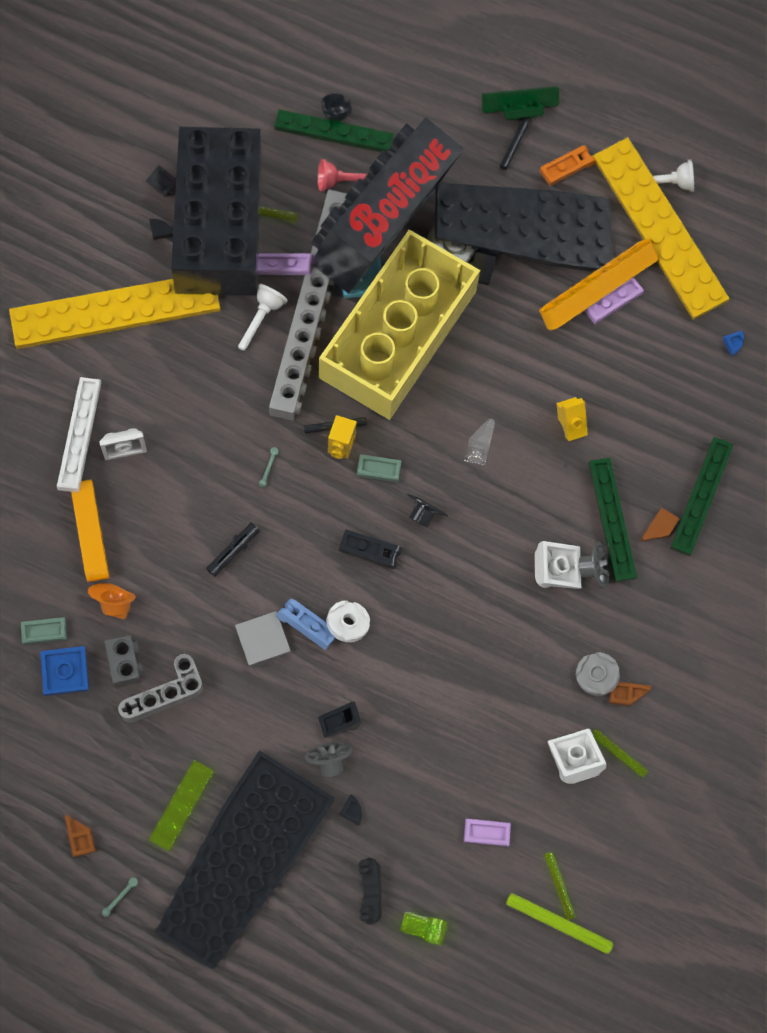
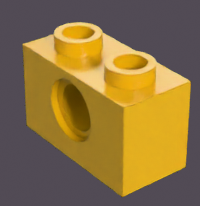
M336 415L328 437V453L337 459H348L356 437L357 421Z

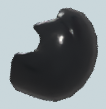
M333 93L326 95L322 98V112L330 120H345L352 112L351 101L348 100L347 102L343 94Z

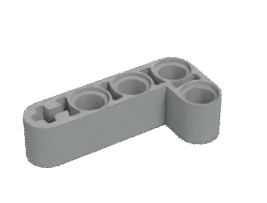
M180 654L176 657L174 667L178 679L123 700L118 708L122 719L125 722L133 723L199 697L203 692V685L192 657L188 654ZM183 662L191 664L189 669L184 671L179 669V665ZM190 682L199 684L197 689L193 691L188 690L187 685ZM170 690L178 692L177 696L173 699L166 697V693ZM147 699H156V704L153 707L145 706ZM139 702L143 709L142 711H140L137 703ZM128 707H131V708H132V713H133V714L128 715V713H127V708H128Z

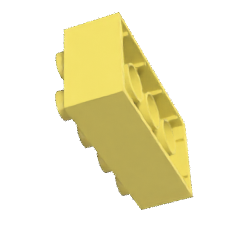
M408 230L320 356L319 379L390 420L476 293L480 270L413 231Z

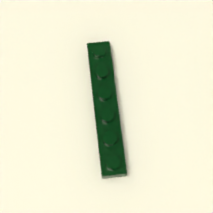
M281 109L278 111L274 129L277 131L382 152L383 150L387 152L392 146L394 133Z
M717 437L712 439L670 549L689 557L691 556L734 444Z
M611 459L590 460L588 464L614 581L617 583L636 580V569Z

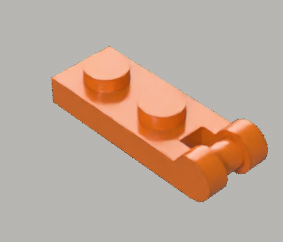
M583 145L540 167L539 172L548 185L552 186L585 168L592 167L596 163V159L594 156H590L588 153L589 149L586 145Z

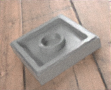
M276 611L235 625L249 667L291 653Z

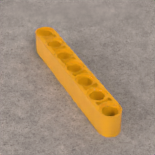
M645 239L636 243L544 305L539 312L547 329L554 330L559 328L658 260V255L652 240Z

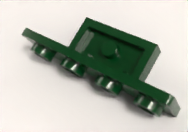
M551 86L482 93V112L502 111L504 118L508 120H517L521 117L537 118L544 115V107L559 105V87Z

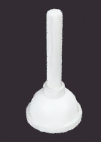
M692 160L681 164L677 171L672 172V174L653 176L657 184L678 183L681 189L694 192Z
M259 284L257 287V300L260 303L258 306L259 310L238 345V348L243 351L246 350L264 316L270 310H277L287 303V299L282 294L263 284Z

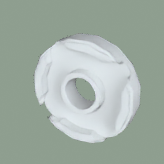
M341 601L330 608L326 619L330 633L344 642L361 640L367 634L370 626L369 614L365 608L356 602ZM343 618H351L354 624H346Z

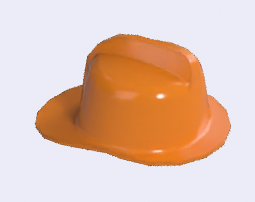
M109 583L94 584L88 589L89 596L99 601L101 610L105 615L119 619H126L131 602L136 598L135 594Z

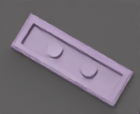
M259 254L258 275H311L313 267L311 261L314 255Z
M633 277L584 311L593 323L597 324L642 295L644 290Z

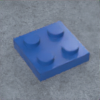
M85 646L40 651L44 696L89 691Z

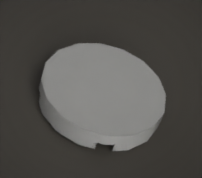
M596 652L582 658L576 669V677L579 686L587 694L603 696L616 688L620 679V671L615 659L610 655Z

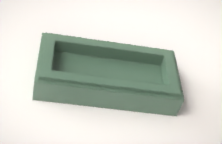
M360 454L357 476L399 482L402 460Z
M66 618L21 622L22 644L67 640Z

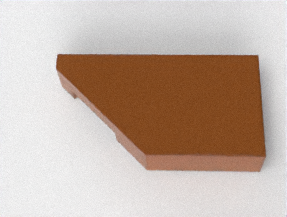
M661 507L640 541L646 542L652 539L668 538L679 518Z
M618 682L616 688L609 693L608 704L631 706L648 693L652 686Z
M64 816L73 858L95 853L96 848L92 830L70 816Z

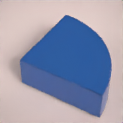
M743 330L724 336L722 339L731 357L736 355L743 345Z

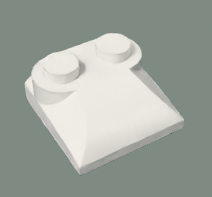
M138 429L108 433L100 440L105 461L147 452L143 432L138 431Z
M546 541L540 542L535 551V579L538 585L543 588L553 586L580 589V546Z
M590 729L548 741L549 748L559 769V776L565 783L573 784L596 777L606 769V762Z

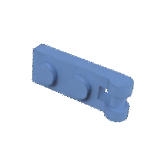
M289 599L285 604V608H281L277 613V618L280 621L287 622L324 650L336 638L330 633L325 621L294 599Z

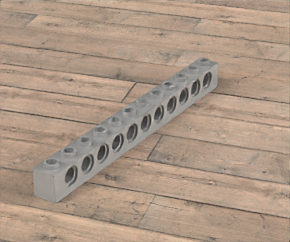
M328 190L317 233L330 212L335 207L339 208L346 200V193ZM313 246L311 254L315 256L318 249ZM314 266L312 267L311 275L305 274L269 406L270 416L294 421L295 415H299L302 402H299L300 396H304L307 384L304 381L311 373L312 365L309 363L311 358H315L317 346H314L315 340L320 339L322 328H319L320 321L324 322L326 310L324 306L325 303L329 304L330 285L334 286V282ZM315 284H321V285H323V286L317 288V287H315L314 285H315ZM310 302H317L318 304L315 305V306H312V305H310L309 303H310ZM305 320H312L313 323H311V324H306V323H304V321H305ZM306 338L308 341L300 342L299 339ZM297 356H301L304 358L301 361L294 360V358ZM297 375L298 378L292 380L289 378V376ZM287 393L294 395L292 398L284 397Z

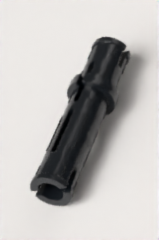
M250 522L239 535L233 537L234 540L206 567V570L216 577L242 549L248 547L247 544L260 532L258 527Z

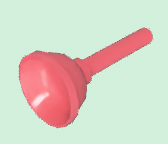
M321 159L318 168V188L320 192H324L333 188L336 182L358 181L360 178L363 180L367 174L342 173V170H337L334 164L327 162L326 159Z

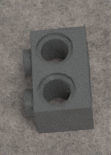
M131 635L106 640L105 646L115 688L140 683V675H144L142 662H137L136 654H140L138 642H133ZM123 646L129 648L126 654H118L119 648ZM131 667L133 669L131 675H122L124 668Z

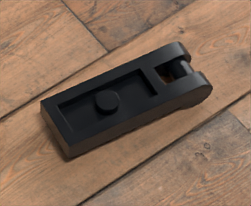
M345 529L339 551L384 565L390 569H396L398 564L396 560L401 555L402 548L398 545ZM384 550L390 553L389 557L382 556Z

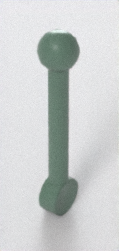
M276 447L270 450L271 457L263 479L259 481L260 487H266L267 485L266 480L275 456L279 453Z
M131 878L128 886L107 908L102 910L101 913L104 917H108L111 914V910L132 887L138 885L136 878Z

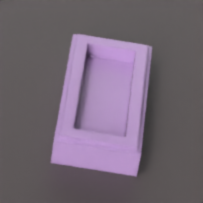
M466 819L464 842L509 847L511 823Z

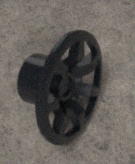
M407 494L416 502L409 516L414 521L428 528L434 514L448 517L445 512L412 494Z

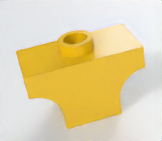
M574 397L557 403L558 420L564 429L566 439L572 441L587 436L584 400Z

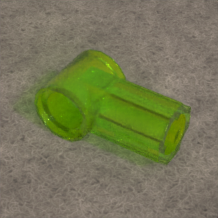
M405 912L400 932L421 937L429 943L443 945L449 922L434 917L426 918Z

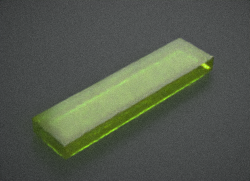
M195 760L192 762L150 836V842L168 852L170 851L214 773L212 769Z

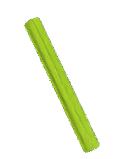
M511 893L506 901L508 906L606 954L610 953L613 947V942L514 893Z

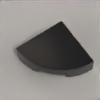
M149 219L153 240L173 237L172 230L167 223L159 219Z
M350 794L339 815L359 826L362 818L361 806L358 800Z

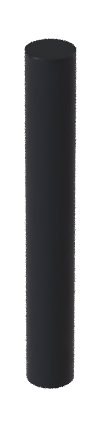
M524 118L500 165L501 169L507 170L530 123L528 119Z
M366 417L350 419L357 421L356 427L367 425ZM334 421L304 425V433L331 430Z

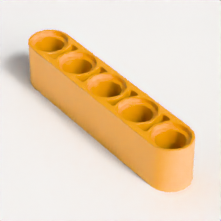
M92 479L81 481L79 492L71 493L87 582L109 579V571Z

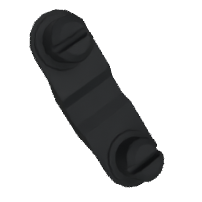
M369 857L361 860L358 864L360 867L358 871L362 875V886L364 888L363 907L360 908L359 913L361 916L359 918L362 922L373 925L381 919L382 915L381 869L379 863L374 858Z

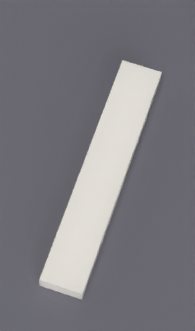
M80 377L57 483L58 490L79 492L101 388L100 379Z

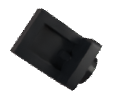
M160 165L156 167L146 180L150 186L164 197L168 192L172 195L176 190V176L173 177Z

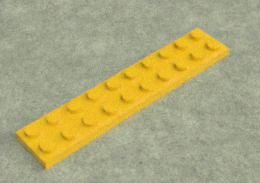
M627 137L593 155L598 168L642 239L652 240L658 255L657 263L692 319L695 320L729 302L730 298L629 138Z
M173 279L9 309L16 349L221 311L218 295L210 293L175 294Z

